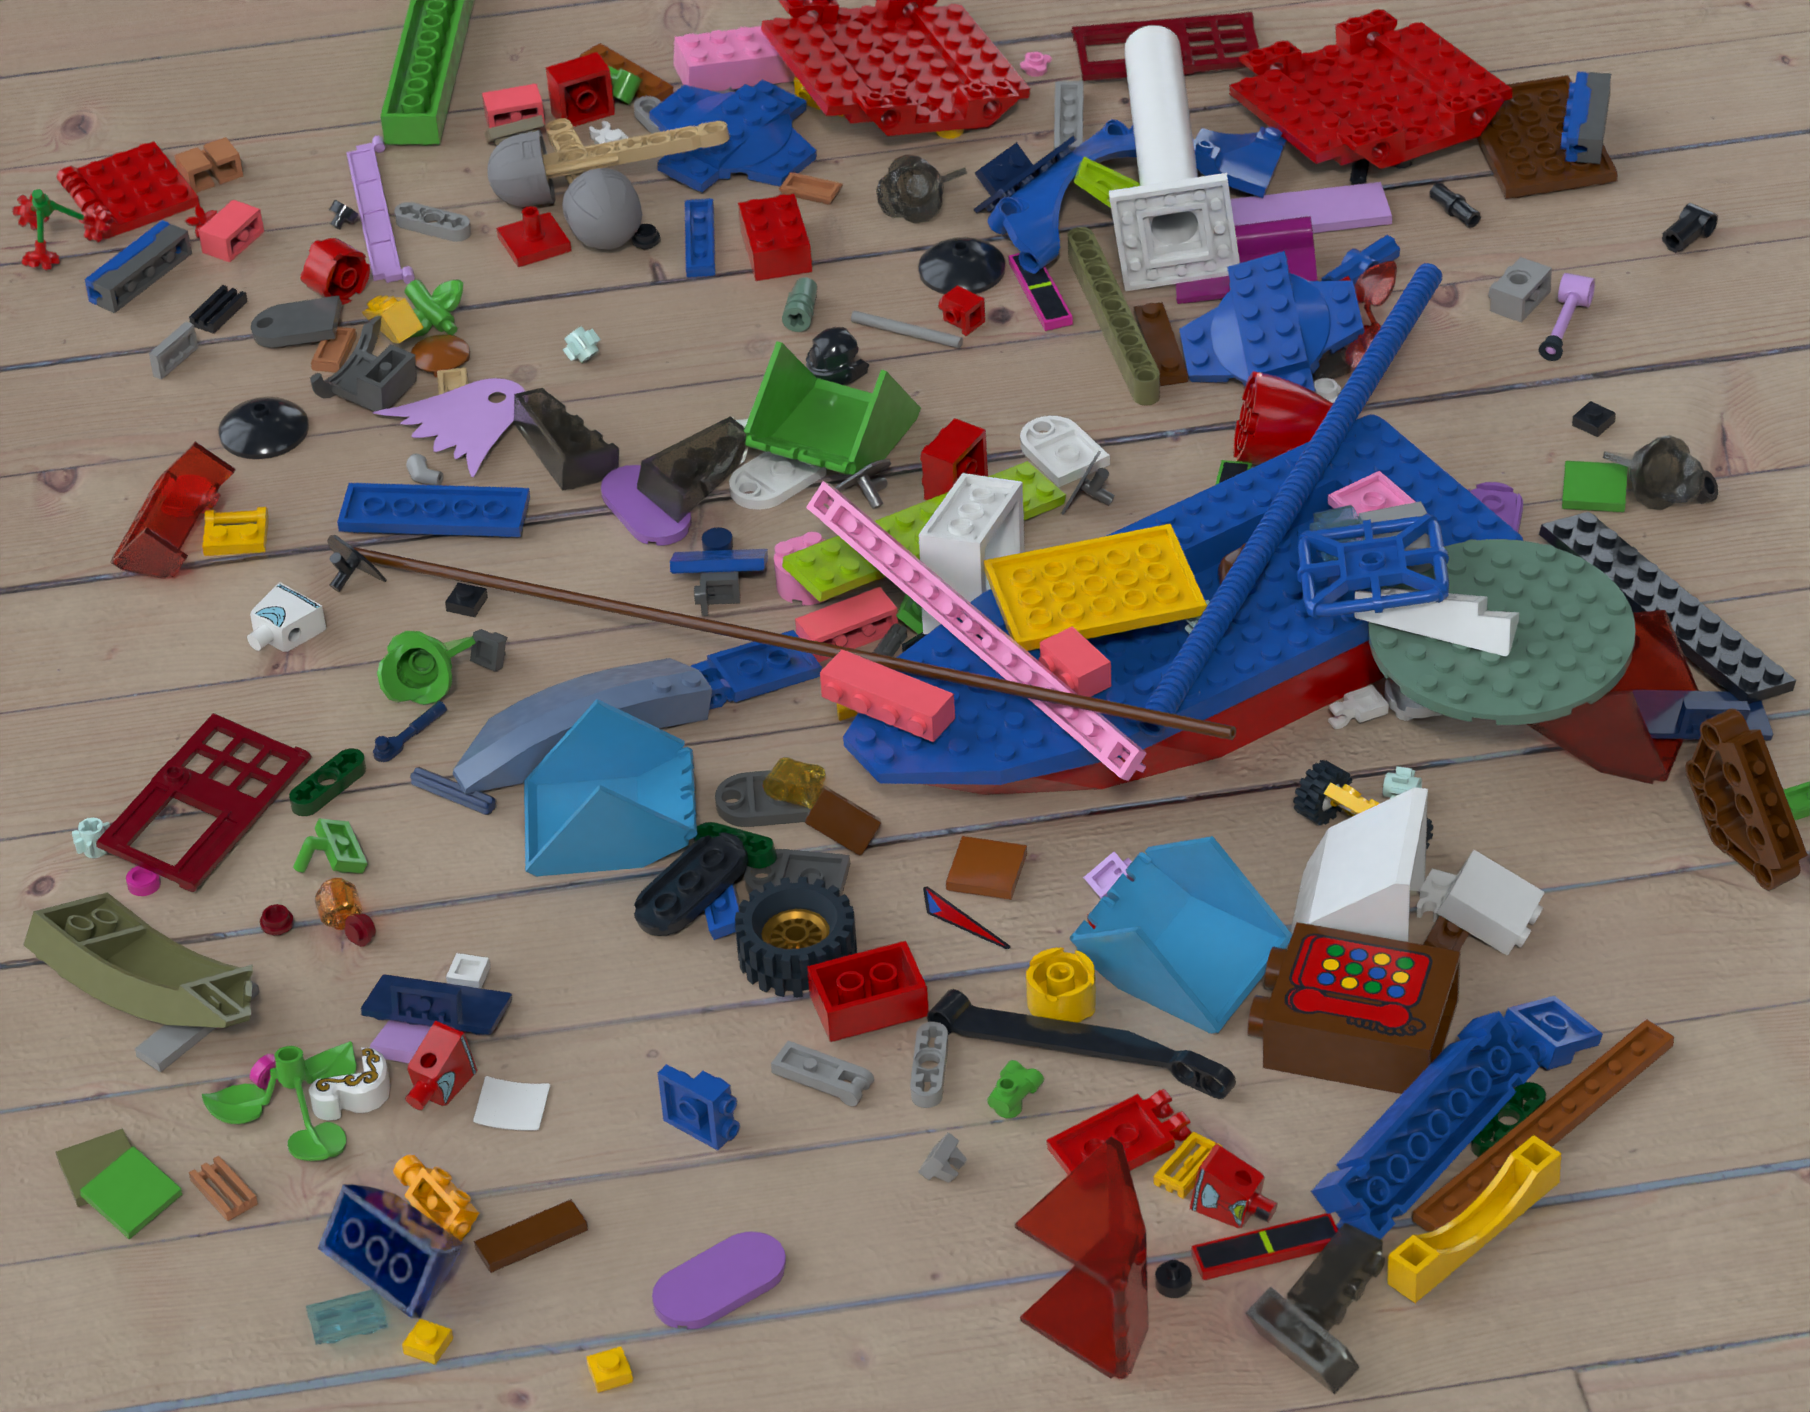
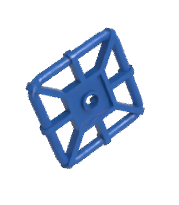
M1425 514L1423 516L1372 523L1371 519L1363 520V524L1316 531L1307 530L1299 536L1298 556L1300 568L1297 571L1298 581L1302 584L1303 602L1310 617L1319 619L1326 616L1373 610L1375 613H1383V609L1435 601L1440 603L1449 596V577L1447 571L1449 555L1443 545L1441 527L1437 518L1433 515ZM1401 532L1397 536L1373 539V535ZM1423 534L1429 535L1430 548L1404 551L1407 546ZM1365 536V540L1347 543L1336 541ZM1317 549L1335 556L1339 560L1312 563L1311 551ZM1430 563L1434 567L1435 579L1409 570L1407 566ZM1341 576V578L1316 596L1315 581L1318 578ZM1398 584H1405L1420 591L1381 596L1380 587H1393ZM1366 588H1372L1373 597L1334 602L1348 591H1362Z

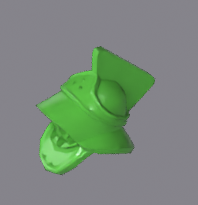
M404 631L394 636L387 646L388 654L379 662L377 676L380 689L389 700L398 703L411 700L412 702L425 705L439 701L449 692L452 685L451 657L476 643L474 637L471 636L443 643L420 631Z

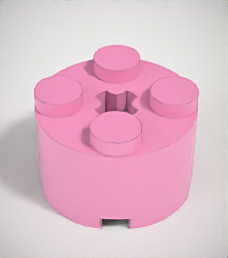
M807 532L804 536L779 542L775 546L776 588L778 594L784 600L791 603L792 599L800 600L802 605L822 603L782 567L784 556L825 541L820 533Z

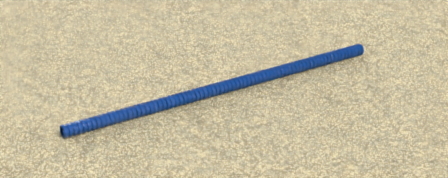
M1424 263L1418 267L1144 708L1175 714L1233 618L1440 285L1443 275L1437 266ZM1137 721L1138 728L1144 734L1151 737L1161 736L1167 728L1166 726Z

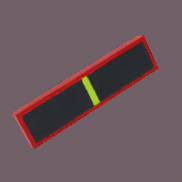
M1325 1213L1191 1246V1254L1202 1281L1340 1248L1342 1247V1238L1331 1213Z

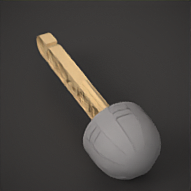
M555 119L546 125L547 135L555 152L584 147L568 119ZM598 168L565 176L569 187L563 199V213L571 230L581 242L590 247L609 250L618 248L631 239L640 226L642 211L638 194L625 175L613 169Z
M713 121L699 124V126H687L547 154L543 135L540 130L511 136L499 143L489 158L488 179L493 191L505 202L518 207H535L546 205L547 203H555L553 177L692 151L700 147L717 146L726 143L730 136L726 122Z

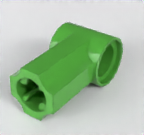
M608 66L611 74L613 97L630 105L642 79L620 68V70Z

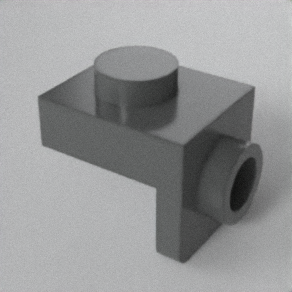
M738 572L701 573L700 586H694L695 605L701 604L702 616H708L709 605L740 604L741 593Z

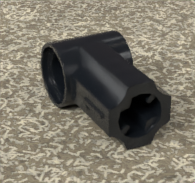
M1688 203L1681 211L1679 220L1663 232L1662 241L1666 244L1668 250L1677 253L1679 250L1685 249L1699 236L1709 237L1717 226L1718 216L1716 213L1696 204Z

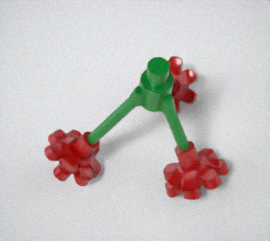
M40 189L34 190L30 194L29 199L25 195H20L17 198L20 206H15L12 209L14 216H21L17 222L19 226L25 227L30 223V228L37 230L35 250L26 252L21 261L23 265H29L30 267H38L41 264V267L47 270L52 268L51 263H60L57 253L49 252L46 240H44V223L49 221L50 215L54 210L79 219V222L84 224L86 229L84 237L89 241L93 239L96 242H100L103 238L101 232L107 233L110 229V225L105 223L111 217L107 207L99 206L96 210L90 209L88 213H79L50 200Z

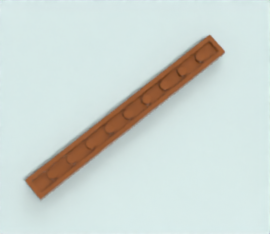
M1646 1019L1413 1211V1222L1428 1232L1435 1231L1448 1224L1481 1195L1500 1171L1509 1155L1530 1137L1535 1135L1553 1147L1674 1046V1036Z

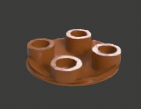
M440 334L424 338L416 343L411 350V353L415 354L416 367L426 372H432L436 378L437 371L455 369L470 359L468 344L463 339L454 335Z

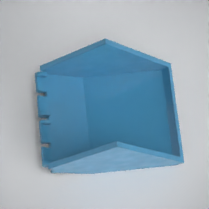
M596 699L524 780L525 872L538 877L643 868L689 845V840L697 835L693 750L689 747H684V740Z
M1213 836L1148 847L1145 853L1140 852L1126 868L1127 874L1134 881L1132 882L1122 873L1107 891L1108 897H1102L1088 914L1087 918L1096 926L1095 929L1086 920H1083L1070 936V940L1076 945L1077 951L1086 954L1091 959L1095 970L1118 989L1208 1033H1218L1265 975L1271 948L1279 947L1285 949L1290 943L1292 934Z

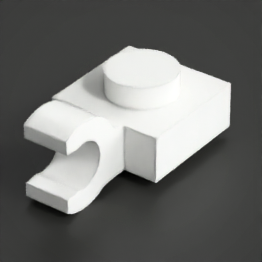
M1370 685L1345 693L1343 702L1331 704L1329 709L1335 716L1328 718V722L1334 729H1341L1354 717L1361 723L1388 714L1389 704L1377 689Z

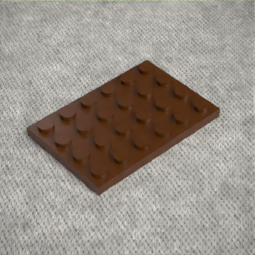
M1569 75L1507 84L1512 88V99L1503 101L1502 106L1479 137H1476L1505 199L1519 198L1538 193L1545 194L1564 189H1576L1590 185H1603L1617 181L1618 171L1604 144L1600 164L1566 161V150L1561 149V139L1564 130L1567 99H1569L1570 82H1572Z

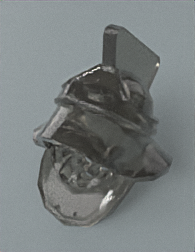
M903 155L893 160L888 167V173L879 180L876 188L878 204L884 214L891 218H904L906 221L915 224L928 222L938 214L941 208L942 195L944 193L943 183L966 175V167L940 173L920 156Z
M1671 435L1656 438L1651 443L1635 451L1633 455L1604 451L1602 457L1629 467V477L1632 482L1634 495L1639 503L1649 509L1663 510L1674 503L1688 504L1698 498L1704 487L1705 471L1701 462L1690 455V449L1682 439Z

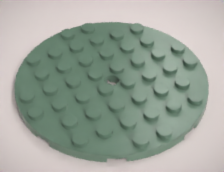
M1471 539L1466 542L1448 545L1444 548L1449 555L1447 563L1449 593L1486 596V611L1519 613V621L1509 655L1502 656L1369 622V645L1373 658L1386 678L1390 677L1401 687V693L1414 702L1442 715L1472 722L1473 717L1496 720V725H1523L1549 721L1570 715L1572 708L1586 702L1593 704L1620 681L1630 665L1636 631L1634 615L1625 595L1597 567L1579 556L1557 549L1552 545L1508 539ZM1434 567L1419 573L1435 579ZM1398 584L1393 587L1382 586L1380 588V592L1381 589L1387 588L1418 590L1405 584Z

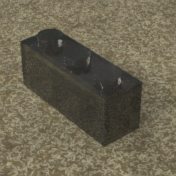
M1344 1223L1287 1293V1318L1326 1336L1334 1324L1339 1325L1342 1322L1350 1304L1362 1297L1366 1284L1370 1279L1378 1277L1385 1264V1258L1382 1257L1383 1240Z
M1271 1286L1245 1313L1262 1337L1334 1395L1360 1368L1344 1344Z

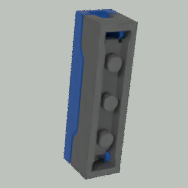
M1577 71L1575 83L1570 82L1569 99H1567L1564 130L1561 139V149L1566 150V161L1601 163L1610 100L1611 74Z
M164 220L160 221L84 279L89 302L116 313L192 254L188 231Z

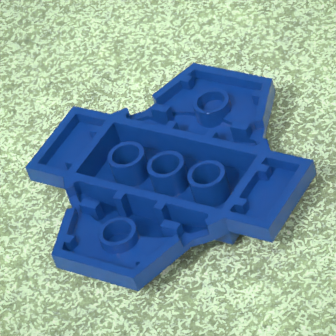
M763 79L753 87L745 84L736 92L727 93L683 85L649 112V119L659 127V131L699 126V124L713 121H723L727 124L730 138L721 145L707 148L700 147L692 151L666 155L657 161V170L701 193L719 179H731V173L736 172L748 174L749 180L780 187L790 172L799 174L816 160V149L792 127V121L806 110L807 101Z
M1285 251L1228 266L1231 290L1221 300L1219 306L1179 329L1188 376L1191 382H1228L1230 378H1236L1243 382L1245 387L1250 374L1254 371L1289 380L1316 392L1313 373L1320 366L1318 361L1323 353L1327 351L1334 353L1366 334L1353 281H1307L1298 275L1290 273Z

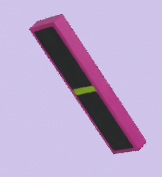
M1020 253L1009 255V265L1044 331L1073 325V316L1047 268L1043 267L1033 274L1024 270L1019 262Z

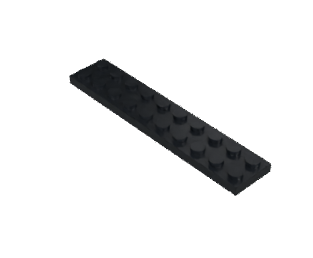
M1584 512L1541 524L1539 535L1557 549L1583 558L1605 573L1623 592L1635 615L1738 700L1747 701L1750 704L1794 690L1796 679L1767 657L1759 648H1756L1738 631L1725 623L1717 614L1709 610L1699 599L1682 588L1677 581L1661 571L1656 564L1650 562L1636 548L1624 541L1615 531L1608 528L1594 514Z

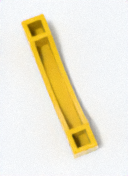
M1535 1135L1530 1137L1509 1155L1488 1187L1459 1216L1435 1231L1412 1235L1388 1255L1387 1284L1412 1302H1418L1560 1183L1562 1153Z

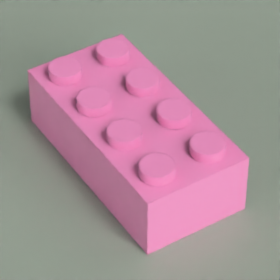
M761 26L740 27L727 31L715 30L711 33L686 34L674 37V67L683 85L710 91H723L729 87L739 89L745 84L753 87L762 79L771 84L794 81V73L762 33Z

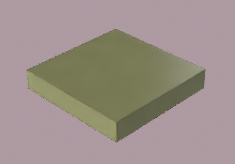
M123 1128L55 1152L77 1207L89 1204L81 1197L80 1189L131 1148Z

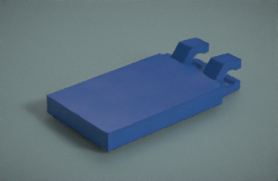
M794 630L781 633L799 638ZM757 642L747 643L707 655V660L691 665V667L698 669L712 688L709 710L722 707L727 700L729 702H738L818 678L822 671V666L811 653Z

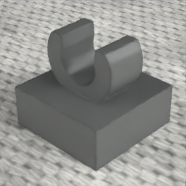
M483 629L473 632L476 643L471 647L470 661L493 671L502 669L508 637L497 632L490 633Z

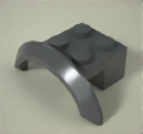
M375 316L363 325L355 350L336 373L323 380L320 373L313 374L310 377L312 390L321 398H331L338 395L374 412L388 409L416 382L415 354L390 344L378 357L373 355L372 352L381 328V316Z

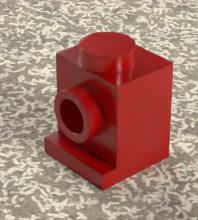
M958 285L941 297L938 307L943 311V320L962 329L963 335L968 336L986 322L985 299Z

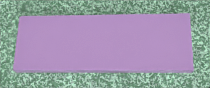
M1381 182L1264 195L1263 198L1253 196L1231 199L1234 226L1311 216L1313 233L1392 224V214Z

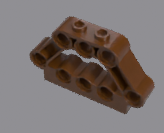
M1734 708L1702 722L1700 725L1701 736L1692 759L1685 764V771L1713 844L1753 875L1758 884L1765 890L1770 891L1798 877L1801 869L1799 860L1808 856L1761 729L1749 730L1745 718Z

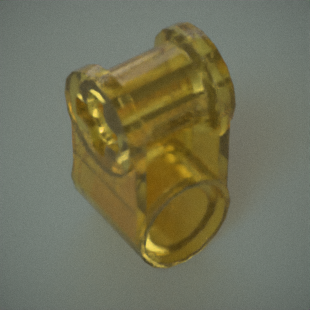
M783 757L777 761L763 781L762 786L766 794L775 800L786 801L812 809L817 800V795L824 785L826 773L824 768L819 765Z

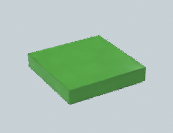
M1565 461L1562 509L1625 512L1628 464Z
M132 1146L80 1189V1194L84 1200L130 1240L182 1195V1189L138 1149Z

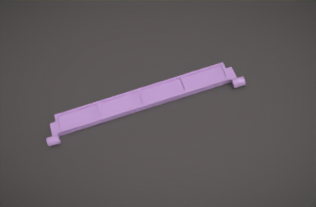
M375 136L372 139V143L356 146L357 150L346 153L374 281L385 279L386 283L403 279L406 284H409L415 280L414 272L409 266L403 269L400 267L375 152L381 153L385 150L383 137Z

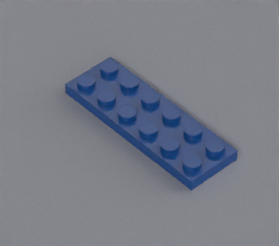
M349 483L337 521L339 532L521 537L530 501L529 488Z

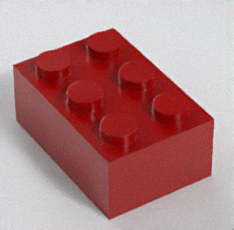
M782 194L776 197L751 199L738 203L740 231L755 281L813 272L810 241L795 194Z
M906 940L807 966L810 997L830 1042L923 1018L929 1012L927 986Z

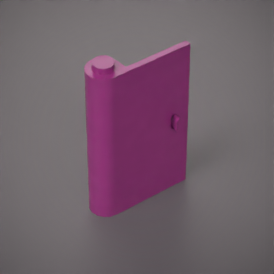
M1311 216L1235 225L1240 263L1285 251L1290 273L1298 275L1307 281H1318ZM1229 276L1177 283V304L1224 298L1231 290Z

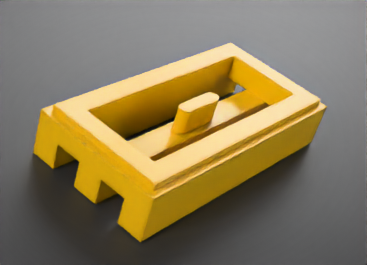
M1192 1132L1153 1176L1154 1185L1160 1187L1164 1184L1166 1191L1172 1193L1176 1190L1178 1197L1184 1199L1195 1186L1200 1165L1214 1145L1218 1143ZM1197 1144H1200L1201 1146L1195 1151V1153L1193 1155H1190L1184 1161V1165L1180 1168V1170L1173 1177H1170L1174 1170L1190 1154V1152L1197 1146Z

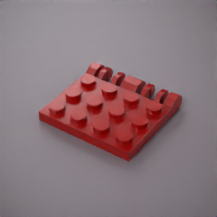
M155 141L143 143L136 148L115 153L113 156L90 162L79 168L73 166L65 167L59 170L56 176L62 187L70 193L69 195L82 213H88L90 209L96 210L99 206L108 208L107 211L111 213V217L105 223L110 225V229L107 233L101 232L103 239L112 238L195 208L197 204L200 206L198 195Z

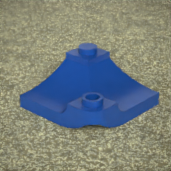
M1261 126L1259 132L1247 134L1220 133L1201 128L1196 139H1193L1196 166L1205 176L1227 173L1228 185L1230 187L1263 198L1274 176L1287 140L1282 137V132L1279 129L1273 127L1265 128Z

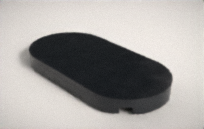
M719 833L720 836L712 838L711 835H708L694 842L645 887L636 898L634 917L639 927L650 935L664 936L678 932L690 924L744 872L748 863V854L742 841L733 834Z

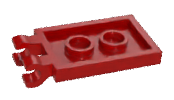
M1161 1089L1145 1100L1139 1094H1136L1047 1139L1046 1142L1047 1149L1084 1195L1174 1149L1175 1140L1184 1141L1192 1132L1187 1127L1190 1124V1120L1183 1111L1174 1114L1170 1119L1162 1123L1158 1119L1167 1118L1174 1113V1110L1168 1104L1172 1101V1097L1165 1089Z

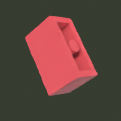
M537 83L482 93L488 128L542 115L545 125L543 103Z
M236 200L229 202L198 230L202 253L231 262L264 233L260 209Z
M1073 626L1040 642L1039 662L1078 695L1091 697L1111 687V661Z

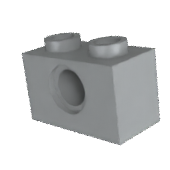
M1520 257L1512 266L1506 269L1504 275L1497 282L1491 285L1488 295L1491 299L1490 312L1522 323L1551 292L1552 268Z

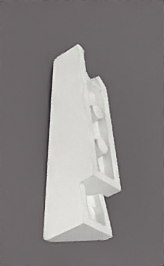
M1387 588L1381 589V596L1418 590ZM1355 591V600L1373 597L1372 592ZM1449 593V596L1440 603L1435 601L1383 609V613H1375L1374 610L1354 613L1356 619L1502 656L1509 655L1519 621L1518 612L1486 611V596Z

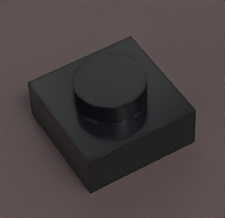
M1590 401L1573 416L1572 426L1595 437H1599L1615 422L1616 412Z
M458 582L445 601L446 611L476 617L488 598L487 589Z

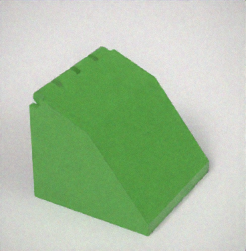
M777 341L744 429L746 433L745 445L765 452L770 451L772 454L786 458L798 459L801 462L818 467H826V469L843 474L854 475L870 463L884 460L917 420L921 407L887 371H880L873 393L817 378L782 342Z

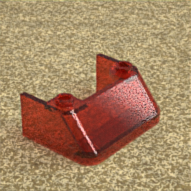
M195 441L157 479L110 563L120 570L162 579L167 578L169 575L174 577L188 556L180 549L200 513L206 507L212 509L221 496L218 493L220 486L234 474L236 469Z

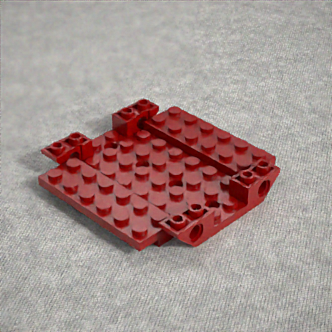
M778 0L792 18L778 17L773 20L762 21V33L826 116L844 115L850 124L874 122L887 136L989 127L1019 99L1029 98L1031 88L966 9L959 4L952 3L948 6L935 7L934 5L938 0H876L875 6L864 5L860 8L839 7L836 0Z
M1384 9L1373 10L1369 14L1351 17L1345 22L1335 24L1336 44L1326 45L1323 49L1311 53H1302L1300 49L1288 40L1275 42L1274 45L1256 48L1249 53L1240 55L1239 61L1258 76L1243 78L1239 82L1229 85L1230 95L1269 127L1279 129L1284 139L1314 163L1318 164L1334 159L1342 166L1365 158L1380 169L1479 137L1502 106L1503 101L1512 99V88L1422 22L1411 23L1408 27L1394 30L1398 25V20Z

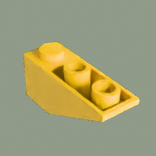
M379 295L367 302L368 308L362 311L368 320L378 315L381 316L380 331L393 343L400 344L424 328L405 297H389L388 295L382 297V295Z

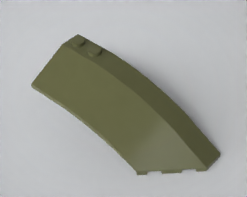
M108 892L33 911L24 946L33 952L38 959L54 969L60 977L113 1008L142 1019L175 1026L226 1028L250 1020L253 964L241 968L198 954L152 928Z

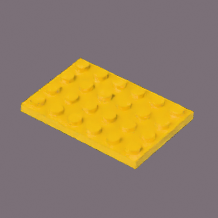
M1171 523L983 560L985 575L1008 633L1026 651L1039 649L1041 641L1072 626L1084 638L1089 639L1199 617L1207 607Z

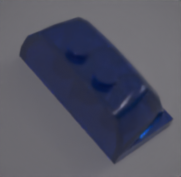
M343 1184L317 1249L410 1318H421L427 1302L435 1296L457 1261L464 1243L392 1192L368 1186Z

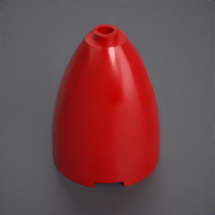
M1253 371L1244 388L1242 400L1245 401L1240 410L1239 420H1236L1233 457H1237V462L1260 465L1309 442L1333 403L1297 383Z

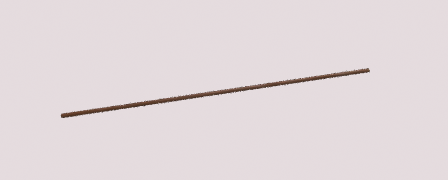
M353 547L373 564L834 658L843 649L898 672L1233 740L1236 735V728L1234 726Z

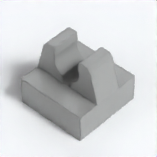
M948 1132L933 1147L918 1173L928 1180L935 1176L950 1183L959 1174L956 1170L952 1169L950 1164L960 1169L967 1160L956 1147L959 1140Z

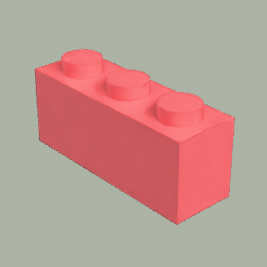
M877 587L796 618V634L799 638L856 649L882 639L893 624H898V617L896 616L898 609L882 588ZM812 654L818 662L830 659V657Z

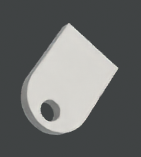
M1039 417L1028 422L1021 430L1020 443L1022 452L1058 487L1083 477L1098 451H1101V454L1089 474L1097 471L1099 468L1110 465V455L1075 422L1065 417Z
M770 451L764 452L733 472L729 480L730 495L738 505L748 509L772 508L826 476V467H818L801 462L798 459L786 458L772 454ZM753 491V493L745 494L744 492Z

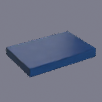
M768 549L674 552L670 560V572L678 574L762 571L765 569L768 561Z

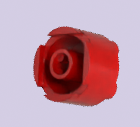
M328 238L323 241L316 240L309 248V255L305 261L300 278L309 289L322 297L339 295L341 304L345 305L352 301L349 299L355 293L360 294L366 287L370 276V264L366 263L365 258L367 257L365 254L338 238Z

